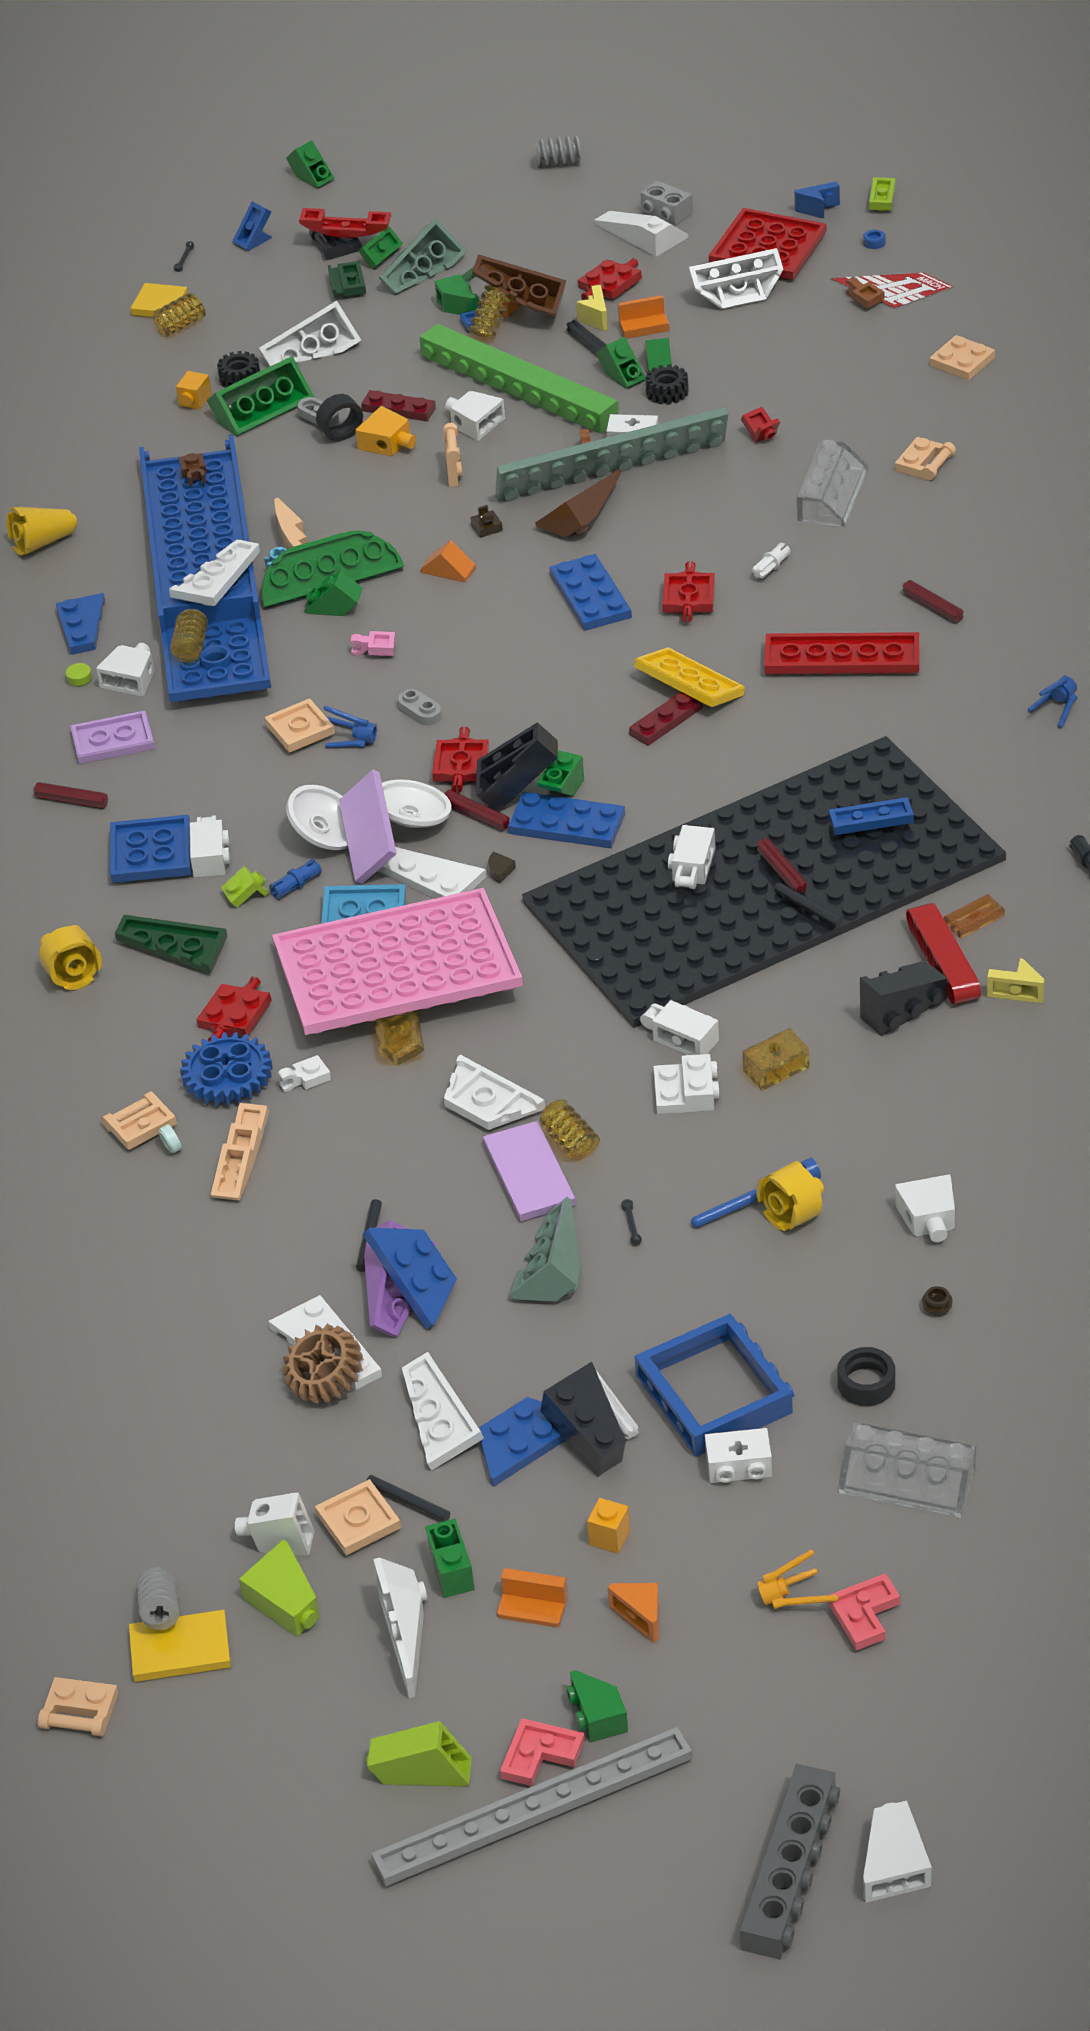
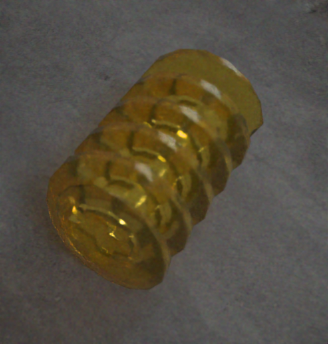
M485 285L486 291L482 292L481 295L483 300H480L477 304L479 308L475 309L474 312L476 317L471 319L473 325L468 326L470 332L485 338L496 336L497 333L492 330V327L499 328L500 325L495 320H503L499 310L506 311L507 308L502 303H510V299L505 296L506 294L503 291L489 285Z
M187 293L183 297L176 299V301L173 300L162 308L155 310L154 323L160 334L168 337L169 332L174 334L177 332V329H183L184 325L189 326L191 321L196 322L198 318H204L206 315L205 308L196 295Z
M187 609L177 616L170 648L173 656L179 661L193 662L200 657L208 625V619L204 613L195 609Z
M556 1100L544 1108L540 1117V1124L569 1158L581 1160L591 1155L598 1148L600 1137L588 1126L584 1119H581L578 1112H575V1109L568 1105L566 1100Z

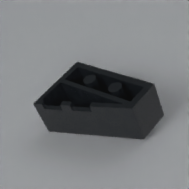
M537 722L477 760L476 796L491 809L499 812L558 758V740Z
M926 961L899 967L898 972L890 974L887 971L879 972V977L871 979L867 976L860 977V1019L881 1036L896 1030L902 1024L914 1017H918L926 1010L947 999V978Z
M593 1362L588 1363L543 1391L540 1412L597 1476L622 1462L626 1440Z

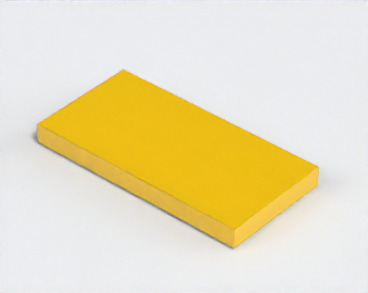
M669 647L638 657L634 662L635 668L710 707L744 696L746 687Z

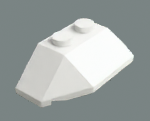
M777 248L689 267L694 289L721 310L765 301L783 271Z

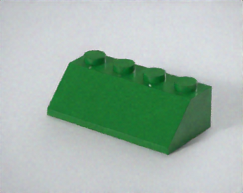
M291 356L214 393L206 401L217 421L237 436L297 407L299 401L304 398L314 397L294 357Z

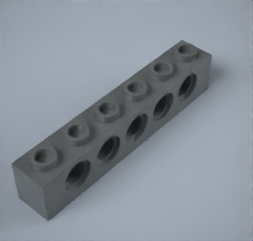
M796 1763L740 1929L741 1950L781 1960L785 1947H791L795 1934V1927L792 1926L794 1919H800L803 1912L804 1898L801 1897L804 1890H810L813 1880V1870H811L813 1862L818 1863L821 1857L823 1843L820 1842L822 1834H828L832 1818L829 1814L831 1807H837L839 1802L840 1787H836L835 1772Z

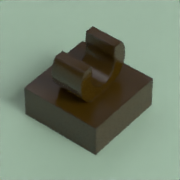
M488 505L478 507V515L470 517L471 525L480 538L503 531L502 522L493 510L488 511Z

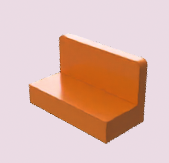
M662 295L618 304L619 327L626 339L670 331Z
M504 1568L501 1575L503 1594L497 1610V1617L559 1627L568 1600L566 1577Z

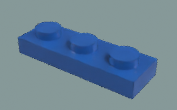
M908 797L830 809L829 820L834 835L914 823V814Z

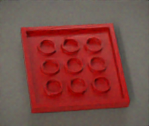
M742 208L708 255L709 263L777 248L783 266V271L779 277L793 280L827 232V223Z

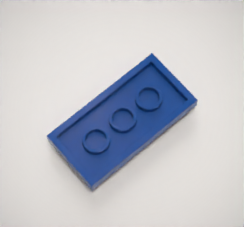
M596 554L586 555L582 558L549 566L551 577L585 631L632 618L631 608Z
M523 792L508 825L509 834L612 848L625 816V806Z

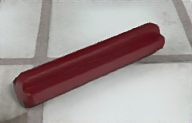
M908 580L903 584L902 591L904 594L954 623H958L963 619L964 611L951 602L912 580Z
M37 782L33 789L34 796L37 798L97 808H105L108 804V795L103 792Z
M447 790L444 793L451 802V808L501 831L508 827V816L452 790Z
M764 838L757 842V850L785 883L798 893L805 892L807 890V882L770 839Z

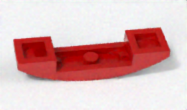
M303 208L299 224L312 231L329 236L344 238L363 237L387 229L391 219V212L369 211L367 219L325 217V209Z

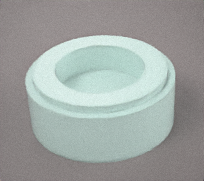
M169 1124L159 1129V1136L170 1153L174 1154L182 1149L176 1133Z

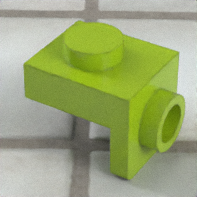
M245 866L221 887L229 901L237 908L256 890L264 896L269 894L264 885L267 882L257 870L251 872Z

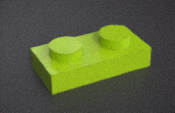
M873 177L869 210H892L896 186L895 178Z

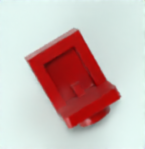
M763 407L748 412L741 418V422L755 442L773 438L780 424L778 418L771 420Z

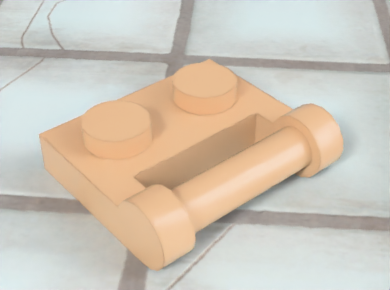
M447 423L443 427L449 487L459 486L458 476H462L461 455L456 441L458 434L457 425Z
M916 437L895 462V471L925 480H932L945 460L954 455L956 447L950 442L940 444L926 438ZM935 455H937L935 459L930 464H928L931 461V459Z
M151 1091L144 1094L141 1100L114 1114L108 1113L101 1117L105 1129L108 1132H112L128 1150L158 1135L161 1127L167 1124L171 1127L177 1125L175 1115Z
M54 1677L44 1708L39 1713L38 1727L50 1729L52 1726L90 1731L92 1735L103 1737L118 1696L117 1685ZM56 1712H58V1713H66V1714H73V1715L88 1716V1717H94V1718L91 1719V1718H84V1717L61 1715V1714H56Z

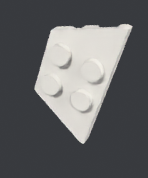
M462 1055L457 1057V1067L455 1073L451 1075L450 1087L447 1088L444 1096L445 1107L487 1130L545 1109V1100Z

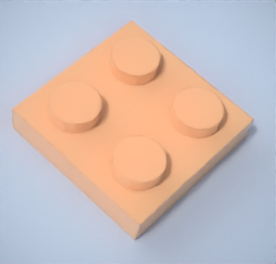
M955 335L929 358V366L969 381L995 358V350Z
M311 699L264 717L265 725L289 753L335 734L334 725Z
M370 1479L315 1506L316 1515L345 1555L401 1528L400 1519Z

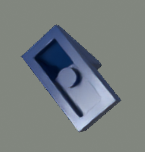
M838 182L794 190L795 211L824 218V208L840 205V186Z
M251 201L232 242L250 251L271 239L272 236L263 232V229L272 211Z

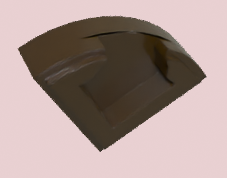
M494 851L491 853L488 860L489 870L493 879L501 883L516 868L515 860Z

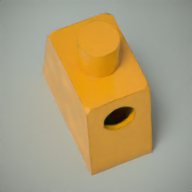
M382 406L356 429L357 447L359 450L387 456L395 455L402 447L412 449L417 440L415 435L410 434V425L407 418Z

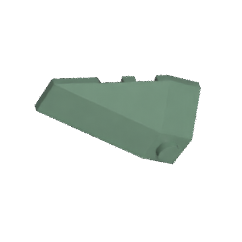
M435 218L412 239L379 279L395 295L452 267L467 250Z
M566 1197L547 1212L535 1236L538 1242L533 1246L532 1250L527 1252L524 1258L528 1261L525 1270H519L514 1278L510 1293L513 1299L556 1302L565 1294L567 1296L571 1295L578 1287L581 1267L572 1201Z

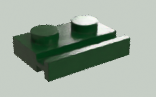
M360 261L337 264L338 267L331 268V265H327L334 298H337L338 294L358 296L359 294L366 293Z

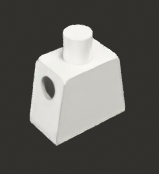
M474 391L467 392L459 400L450 397L445 405V409L450 412L451 423L456 424L460 432L476 441L483 438L505 419L504 399Z
M138 643L135 648L123 645L118 646L96 668L100 688L143 697L154 674L153 658L149 646L145 643Z
M950 1174L895 1184V1206L912 1234L915 1236L929 1234L934 1242L945 1240L948 1236L947 1231L955 1228V1206Z
M299 1493L255 1499L252 1502L249 1517H237L235 1520L236 1535L252 1536L258 1551L262 1553H268L284 1539L288 1542L294 1555L309 1556L315 1530Z

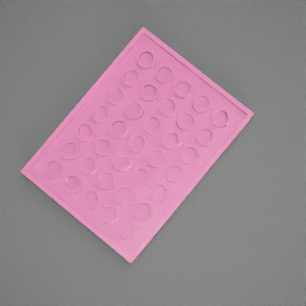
M484 888L272 935L273 943L305 1035L318 1034L330 1029L344 1028L352 1024L375 1021L383 1017L402 1015L405 1012L428 1009L436 1005L455 1003L459 1000L482 997L489 993L503 990L508 991L523 986L522 975Z

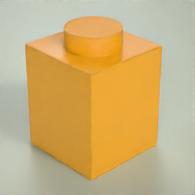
M187 371L176 385L178 405L200 410L212 394L209 375Z
M599 1498L587 1520L589 1545L619 1554L631 1530L629 1506Z

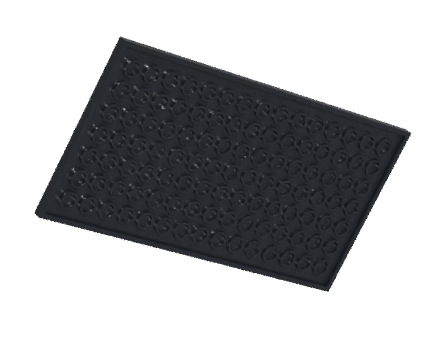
M884 736L523 893L522 899L523 903L631 1026L635 1028L642 1025L640 1017L652 1004L665 1007L670 1000L681 1005L691 1003L1006 860V851L887 736ZM908 797L914 814V823L834 835L829 820L830 809ZM682 825L715 828V852L705 884H696L695 889L675 887L672 870L668 869L670 853L674 854V839L676 835H680ZM764 838L770 839L807 882V890L801 892V895L843 918V923L839 928L834 927L774 892V887L778 882L786 886L788 885L757 850V842Z

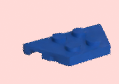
M367 1229L362 1235L425 1329H429L436 1323L457 1280L456 1276L425 1230Z
M526 1397L479 1427L484 1437L481 1440V1446L483 1447L484 1458L493 1487L566 1441L540 1412L541 1401Z

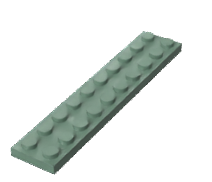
M726 407L499 465L497 466L495 495L498 500L506 499L511 501L516 499L518 495L526 493L534 495L539 493L541 489L548 487L557 489L567 482L574 481L579 483L590 476L597 475L602 477L613 470L625 471L630 469L632 465L640 463L648 465L655 459L663 457L671 459L678 453L685 451L694 453L704 446H719L725 441L729 414Z

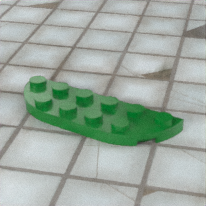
M347 531L297 545L281 553L266 570L261 586L262 606L266 608L307 596L313 588L318 589L329 575L334 576L340 570L354 581H359L403 568L404 563L399 553L388 541L386 542L380 537L373 535V533L366 531Z

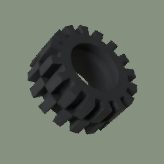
M237 351L238 354L230 352V356L225 354L223 359L220 358L219 363H217L221 385L228 387L260 372L258 357H255L253 353L249 355L247 351L242 354V351Z
M667 364V367L659 365V369L654 367L652 371L647 372L645 377L646 394L649 400L652 399V402L656 403L659 401V404L662 405L664 402H667V405H670L674 401L676 404L679 402V399L683 401L685 396L688 395V373L683 368L679 369L677 365L672 368L671 364Z

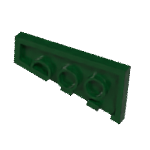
M123 915L115 931L116 941L211 973L228 937L225 928Z

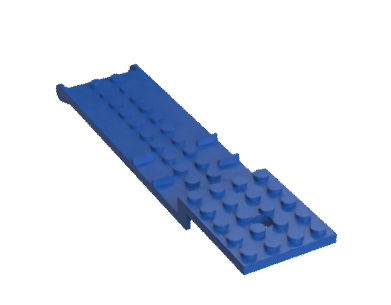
M233 434L229 435V440H225L226 450L202 453L207 470L205 474L206 483L196 479L193 481L192 486L188 484L187 477L183 478L178 457L150 460L149 451H144V447H139L170 702H184L189 699L211 698L225 694L234 695L239 692L261 691L271 688L253 562L250 563L215 606L171 598L169 589L172 586L182 585L184 583L183 578L189 574H197L201 571V565L205 562L216 560V554L234 541L243 540L249 542Z

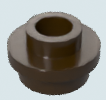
M934 1286L929 1288L922 1298V1306L928 1313L940 1315L952 1308V1296L943 1287Z

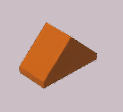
M450 540L428 557L420 571L424 574L466 583L476 566Z
M612 1583L609 1585V1607L655 1643L659 1639L658 1583Z

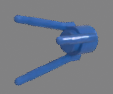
M1063 675L1058 681L1039 692V695L1043 697L1030 706L1028 711L1033 712L1051 697L1057 702L1067 701L1058 723V727L1062 728L1072 704L1077 700V696L1074 694L1077 691L1076 682L1069 676Z
M324 706L323 709L325 711L354 722L351 723L327 717L333 724L352 728V737L356 738V741L326 743V748L354 746L365 748L366 743L373 744L375 742L377 724L369 723L366 719L352 716L335 708Z

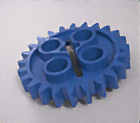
M224 1032L222 1038L219 1039L213 1034L211 1037L212 1041L208 1042L205 1039H201L202 1046L193 1044V1052H186V1059L181 1060L182 1068H180L183 1086L187 1087L188 1094L194 1093L196 1100L203 1097L205 1104L215 1100L216 1106L221 1101H225L227 1106H230L231 1100L234 1099L238 1103H242L241 1097L245 1096L248 1099H252L251 1092L261 1093L260 1086H267V1079L272 1078L271 1070H273L269 1050L266 1051L264 1043L258 1044L257 1038L249 1041L248 1034L238 1038L237 1032L232 1037H228L226 1032Z

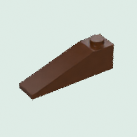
M479 254L472 271L474 276L532 311L556 317L567 280Z
M618 469L569 499L535 522L536 526L564 537H568L574 532L577 536L589 529L587 524L598 515L621 475L620 470Z

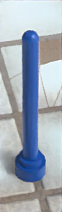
M813 1158L800 1162L813 1178L821 1179L820 1169ZM756 1189L694 1216L691 1219V1224L696 1228L701 1227L758 1201Z

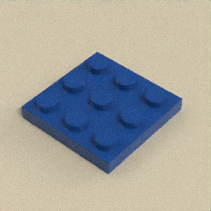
M189 814L110 822V877L112 883L192 875Z

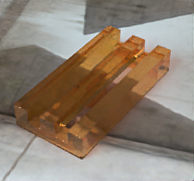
M987 894L944 916V920L948 926L951 925V930L953 932L957 931V936L962 938L1004 917L1005 909Z

